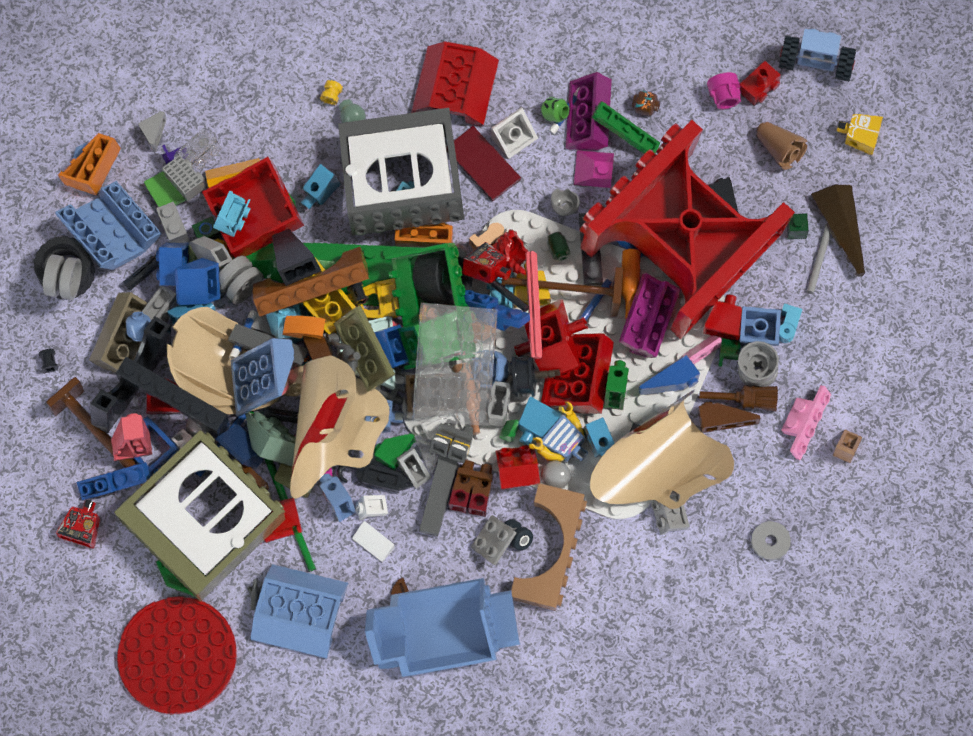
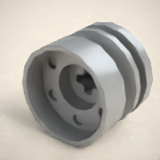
M760 341L749 343L743 347L738 358V374L741 381L751 387H768L774 383L778 376L779 357L777 351L770 344ZM755 366H762V369L755 370Z

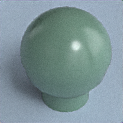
M350 99L340 103L339 109L341 111L340 118L342 123L366 119L365 111L360 105L354 104Z

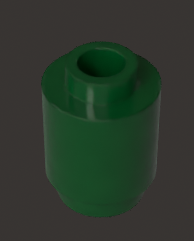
M561 232L550 234L547 237V244L553 259L558 261L566 260L571 251L565 236Z

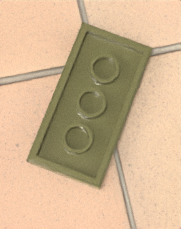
M361 306L355 307L334 323L343 343L350 345L355 352L360 353L361 357L358 359L356 370L367 392L374 390L395 375Z

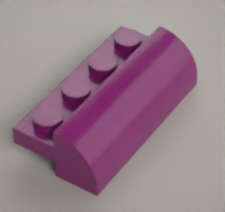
M648 273L643 274L618 342L630 348L629 352L647 358L657 357L680 289L667 281L661 282Z

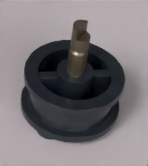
M530 354L528 358L512 356V361L508 363L509 375L513 376V380L510 382L511 394H515L516 398L527 394L536 397V379L560 376V369L535 371L533 358H531Z

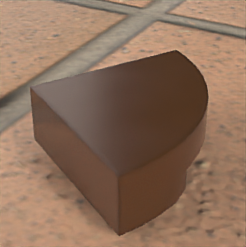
M403 577L396 581L391 595L409 592Z

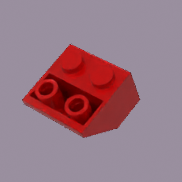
M522 445L518 448L506 447L496 450L501 489L540 483L535 449H530L529 445Z

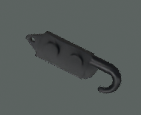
M370 464L362 468L339 465L337 469L338 478L345 483L348 480L343 477L342 472L344 469L350 468L357 470V479L364 485L396 493L414 487L404 476V473Z

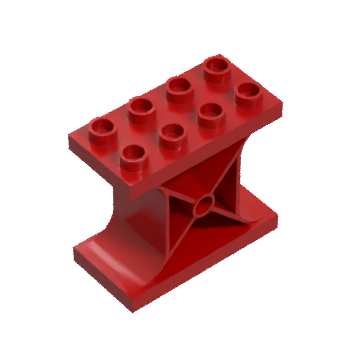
M693 120L683 129L677 123L670 127L661 138L663 143L656 151L657 154L651 149L648 150L636 163L635 167L637 170L631 176L632 181L625 175L621 177L609 191L611 196L605 203L606 207L597 202L584 216L583 220L586 222L580 228V231L584 234L580 248L591 258L607 243L613 241L629 242L681 288L685 298V305L679 310L670 328L680 339L695 326L714 306L715 302L719 301L782 235L795 213L783 202L767 217L761 219L746 218L740 215L691 170L688 162L703 131Z

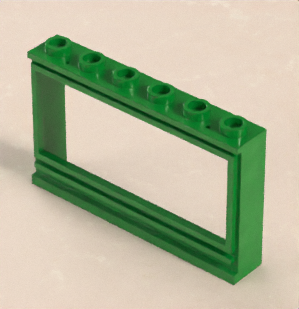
M444 243L385 256V260H392L393 271H389L390 279H395L397 288L392 290V295L394 298L398 297L400 308L396 309L395 313L396 316H402L403 326L420 321L410 257L445 250L463 354L440 358L423 364L404 366L405 370L475 357L476 347L472 341V325L468 320L469 308L465 303L464 295L466 291L461 281L462 269L458 264L457 257L459 252L455 243Z

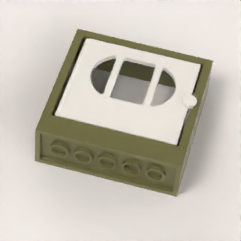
M201 430L114 512L118 520L200 602L285 520L284 507L277 500L273 502L269 496L270 493L263 486L259 488L256 479L250 473L245 474L241 464L235 459L232 461L225 448L222 446L217 447V444L214 442L215 439L208 432L204 434ZM201 470L213 471L182 503L179 502V489L189 475ZM217 477H220L237 496L206 526L202 527L185 508ZM240 501H243L244 511L242 518L233 529L219 534L209 532ZM266 516H268L246 539H244ZM233 548H235L212 572H210Z

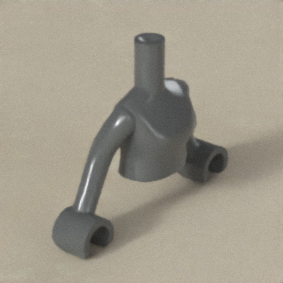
M337 333L327 334L326 337L329 339L328 346L333 345L337 349L343 350L338 353L337 358L347 363L355 373L358 367V359L361 357L360 353L355 352L348 344L339 343ZM340 390L339 395L348 394L349 392L347 390Z

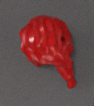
M509 229L508 232L497 238L493 247L506 255V268L517 274L525 275L527 273L521 267V264L526 261V252L529 251L524 247L517 231Z

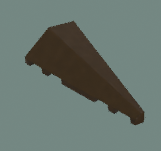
M834 184L813 192L810 198L815 200L819 207V214H823L827 221L826 226L839 248H843L846 253V260L848 263L851 262L856 270V277H862L865 274L852 185Z

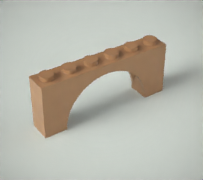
M538 484L534 506L547 511L558 522L564 538L563 549L557 562L545 573L532 578L514 577L511 589L514 601L556 611L557 606L561 607L564 596L560 594L562 587L566 588L568 576L565 575L567 568L571 569L573 557H570L571 550L576 549L578 538H575L576 530L580 531L583 520L579 519L580 514L585 512L587 501L584 500L585 494Z

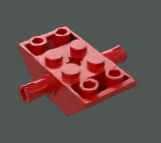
M562 299L541 307L542 357L534 359L539 370L560 369V375L581 367L573 334L588 329L585 318L582 317L569 323ZM529 321L525 324L528 341L514 346V349H517L515 353L518 357L530 352ZM548 377V378H544V379H545L546 381H548V380L553 379V378H549V377Z

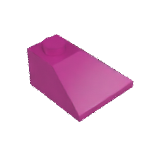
M577 150L574 185L611 188L614 153Z

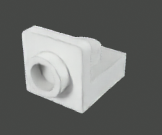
M385 495L363 496L356 503L355 509L359 520L372 516H386L388 514Z

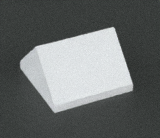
M523 108L518 109L491 128L492 140L508 159L538 139Z

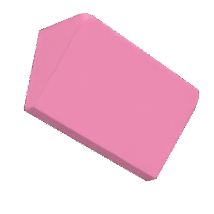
M712 335L683 354L682 358L687 355L691 362L696 364L721 346L722 339Z

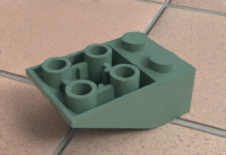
M258 412L254 414L246 413L252 449L262 458L292 466L296 437L288 432L289 429L280 424L281 421L277 418L270 417L269 419Z

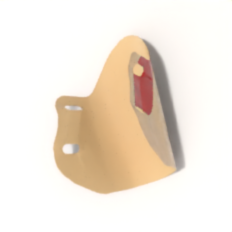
M326 356L309 361L303 368L290 484L291 496L295 499L305 495L326 471L335 465L357 468L367 466L373 458L376 441L389 421V405L384 396L376 389L367 392L362 380L355 377L352 368L334 356ZM340 390H347L349 392L348 394L339 395ZM365 416H376L380 420L378 422L365 421L364 418ZM360 450L364 455L362 458L349 457L348 451Z
M696 389L690 391L622 437L605 452L591 474L590 490L595 498L608 504H629L656 500L669 509H677L684 505L694 494L719 484L731 476L734 470V459L729 447L702 433L691 421L685 410L684 400ZM708 474L716 479L710 480L704 477L703 475ZM672 491L680 495V499L677 502L670 499Z

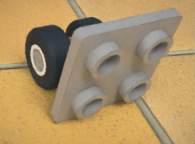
M491 515L471 545V548L491 564L496 565L509 544L518 551L527 549L533 541V533L528 528L521 527L522 524L515 519H509L503 523L497 517Z

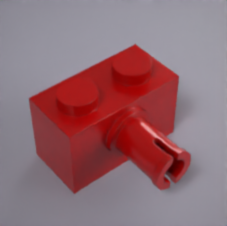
M764 61L740 83V94L753 105H756L758 102L762 103L767 98L769 91H775L779 87L781 74Z

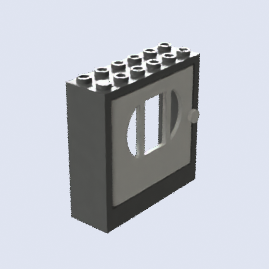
M449 108L338 123L347 214L352 236L465 220ZM445 137H447L454 193H452ZM348 151L350 152V161H351V164H350V165H349ZM417 154L426 157L433 165V175L424 186H420ZM411 155L415 188L389 192L385 158ZM376 160H379L382 192L372 189L366 181L367 170ZM350 176H352V180H353L355 207H354V204H353V195H352V186H351V177H350Z

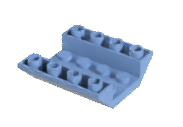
M117 181L101 188L100 196L77 209L70 204L55 212L56 216L100 268L114 270L139 257L162 234Z
M272 564L264 579L258 599L250 639L327 659L332 644V632L340 604L344 601L348 583Z

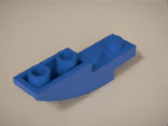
M466 290L464 297L465 303L469 308V314L491 327L505 331L510 326L521 328L530 321V313L498 305V298L491 297L488 294Z
M144 462L76 483L81 499L86 500L143 484L150 478L147 463Z

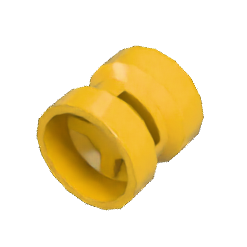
M327 80L324 85L325 90L321 93L320 99L324 103L337 105L339 100L338 94H341L343 86L336 81Z

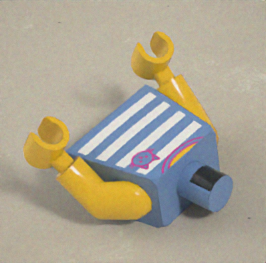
M565 401V404H567L566 410L559 406V411L566 413V415H562L543 439L539 437L533 438L536 441V446L529 444L530 449H537V452L547 461L568 462L572 456L583 461L588 454L581 447L584 443L583 428L580 420L572 411V404Z

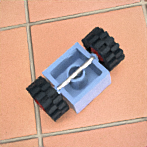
M805 29L798 53L800 38L785 35L780 54L779 68L793 71L797 56L798 65L833 71L834 66H837L835 79L850 82L855 63L856 49L842 46L838 60L840 35L833 32H820L816 29Z

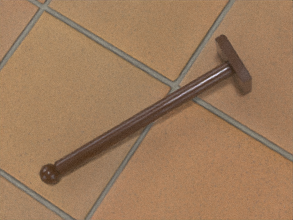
M76 377L72 378L46 401L50 411L56 417L68 407L113 455L112 437L91 424V415L76 400L85 391L81 382ZM132 458L117 460L124 468L137 465Z

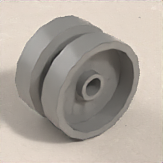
M51 254L43 277V292L45 296L57 297L60 293L62 299L74 300L81 281L82 265L80 259L68 257L65 261L63 256Z
M246 256L235 258L219 273L220 291L226 293L227 298L233 304L242 303L253 294V284L264 279V275L258 268L252 267V262Z

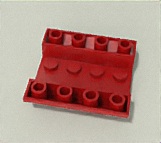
M444 41L428 46L411 112L449 108L450 114L464 116L465 123L484 127L499 59L482 48Z

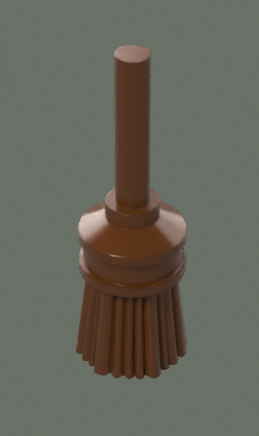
M744 385L741 391H736V393L700 391L699 399L732 400L740 403L742 409L754 410V408L777 411L778 386L751 387Z

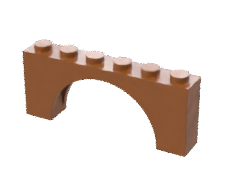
M361 246L343 252L339 261L325 271L288 286L285 283L273 282L271 278L254 283L253 301L259 316L369 279L367 262Z

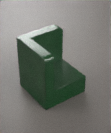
M722 338L718 367H722L723 359L738 360L741 345L739 340Z

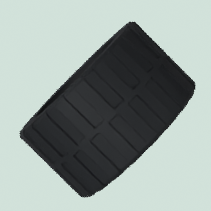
M58 236L42 244L36 252L33 262L34 271L42 287L45 267L51 254L60 256L73 255L80 258L82 262L81 281L75 298L84 294L91 287L95 278L93 260L76 238L68 236ZM60 293L56 297L57 299H62Z
M458 248V264L463 272V262L467 253L463 249ZM445 250L418 255L413 267L414 287L418 296L429 304H454ZM443 268H444V282L442 281V269H443ZM462 273L461 281L465 291L470 290L473 284V277Z

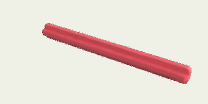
M530 251L526 252L528 313H530V355L533 359H540L542 357L537 253Z

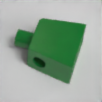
M616 360L614 366L609 368L604 403L606 408L620 410L624 408L629 368H626V363L622 360Z

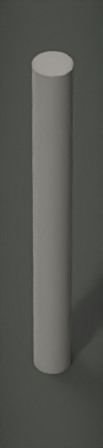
M826 225L806 291L812 294L815 291L831 235Z

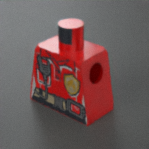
M484 242L464 258L462 273L483 282L492 283L498 277L507 280L511 275V270L506 268V255L489 243Z
M85 500L82 509L72 506L56 532L57 536L60 539L94 549L100 524V517L98 514L93 513L96 503Z

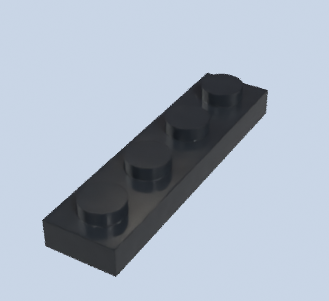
M586 213L578 214L579 231L586 222L583 220ZM580 231V243L582 244L584 234ZM581 249L584 285H602L600 249L592 258Z

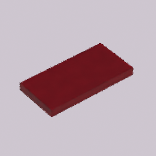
M474 126L454 140L457 164L492 202L521 180L520 175Z

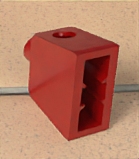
M727 294L724 302H715L705 323L703 334L714 335L723 339L739 340L742 307L735 305L736 296Z

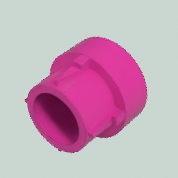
M732 72L720 73L707 81L709 94L713 97L718 109H729L741 102L740 84L737 74Z

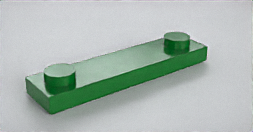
M604 102L598 103L592 115L593 119L641 153L645 154L650 149L656 153L660 145L658 140Z

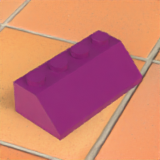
M599 72L570 81L566 149L597 151L608 147L609 129L592 118L599 102L602 101L610 106L612 79ZM580 88V89L578 90V92H577V98H578V99L576 100V102H575L574 105H573V103H572L573 96H574L575 92L577 91V89Z

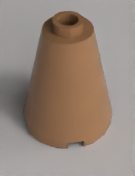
M770 122L761 123L757 127V137L782 169L792 168L793 166L790 164L795 160L798 163L804 156L808 147L805 144L808 141L804 137Z

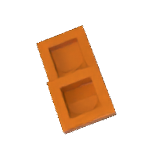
M286 316L282 335L301 339L302 336L322 339L325 319L310 316Z

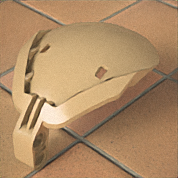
M209 307L196 308L181 316L173 326L176 334L172 346L167 344V358L171 374L180 388L227 415L236 414L230 362L232 359L229 356L235 344L229 342L228 338L238 323ZM242 349V352H240L238 356L244 354L248 350ZM304 366L290 370L287 378L289 387L284 396L301 395ZM278 397V398H276V399H274V400H272V401H270V402H268V403H266V404H264V405H262V406H260V407H258V408H256V409H254V410H252V411L259 410V409H262V408L271 406L272 404H274L275 402H277V400H278L280 397Z

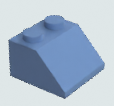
M743 306L740 342L752 343L760 341L772 346H779L781 310Z

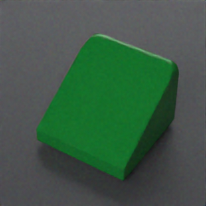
M519 420L506 421L499 434V438L509 443L513 442L519 429Z

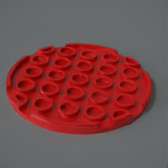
M183 596L167 597L142 608L125 627L117 650L119 673L129 693L143 706L159 713L171 715L194 712L213 702L229 684L237 660L235 637L223 615L204 601L200 602L196 598Z

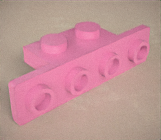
M820 385L813 401L796 398L781 431L784 434L796 437L790 452L797 460H801L803 454H805L807 445L815 433V428L822 418L823 411L830 401L831 394L823 385Z

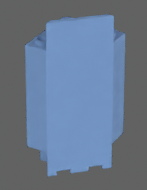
M484 578L391 595L390 606L369 609L366 612L365 634L374 665L378 664L379 669L400 667L402 677L497 660L499 648L520 645L512 590L491 594L490 586L485 584Z

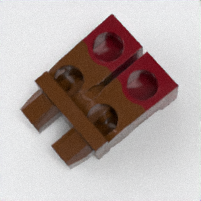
M466 460L461 468H458L449 502V510L467 513L469 498L472 493L469 514L486 517L493 483L492 465L482 464L479 472L473 470V461Z

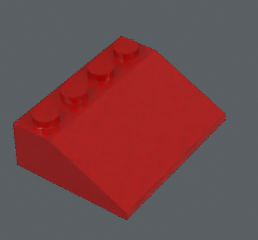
M604 333L573 334L581 367L548 381L545 380L541 402L552 409L559 410V406H562L566 410V401L572 404V411L575 413L602 414L614 342Z

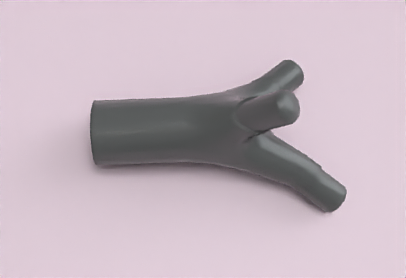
M257 579L253 580V589L251 587L247 588L251 595L250 610L253 611L256 610L262 587L258 589Z

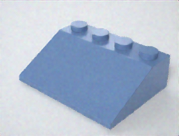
M272 338L230 360L236 416L240 417L282 396L294 360L292 340Z

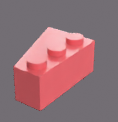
M133 413L121 418L111 439L114 461L153 455L150 432L142 415Z

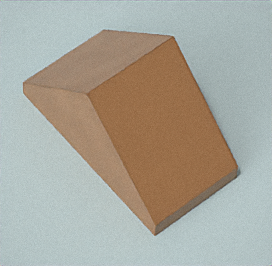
M845 429L833 456L851 463L862 437Z

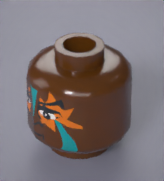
M641 90L638 94L635 93L632 108H634L637 114L652 116L655 111H659L660 101H658L656 93Z

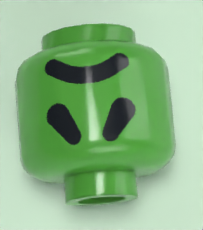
M549 97L542 103L541 112L548 121L562 122L568 117L569 106L564 99Z

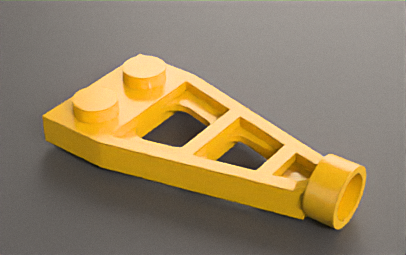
M395 279L378 281L363 287L366 296L371 294L378 295L380 306L377 310H367L363 304L358 305L362 307L367 319L374 320L387 316L392 318L401 317L396 316L395 310L400 308L398 297L394 298L392 295V290L397 289ZM351 293L346 295L351 301L353 300Z

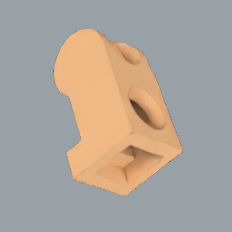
M497 222L490 224L488 230L479 237L476 234L472 235L469 238V245L474 250L484 242L493 246L497 238L504 234L503 225Z

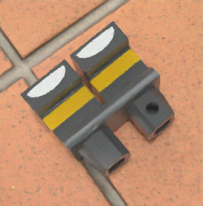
M447 419L444 424L440 423L437 433L434 434L431 440L430 451L444 457L448 454V458L464 464L472 445L473 428L464 426L462 430L456 429L455 421Z

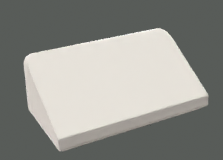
M365 521L352 538L382 563L395 548L391 541Z

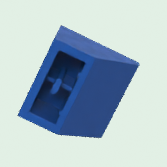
M200 258L175 268L176 299L178 305L208 304L220 299L219 263Z

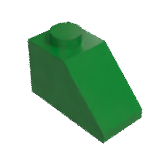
M410 433L384 439L382 444L378 443L374 449L375 460L390 470L395 471L398 468L397 458L410 450L416 441L415 435Z

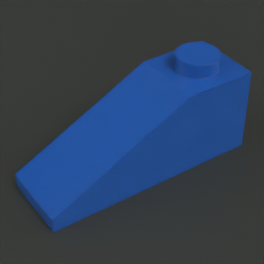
M686 355L640 385L638 392L640 395L683 390L686 387L691 388L698 383L700 372Z

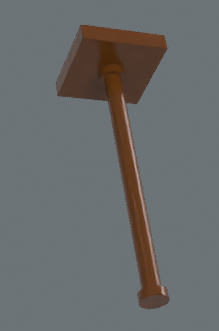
M616 267L613 284L609 288L538 280V285L542 289L608 295L611 298L610 316L617 317L621 304L623 268ZM509 277L507 280L502 279L501 285L504 287L505 285L527 287V279Z

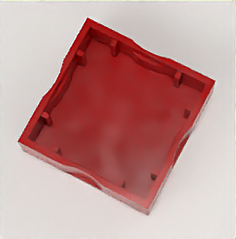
M269 157L245 168L238 175L225 179L202 192L216 219L229 191L244 198L246 204L248 199H250L247 207L251 209L247 218H242L245 222L241 231L237 230L234 237L221 232L231 254L235 258L239 256L247 257L273 243L272 235L286 229H290L293 232L304 226L275 164Z

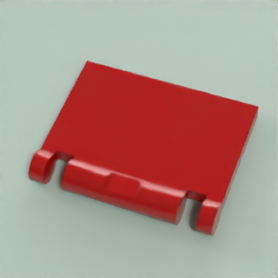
M292 497L279 501L284 507L285 520L265 539L266 543L294 535V526H297L298 533L303 532L295 498ZM266 516V517L254 528V530H255L268 516Z

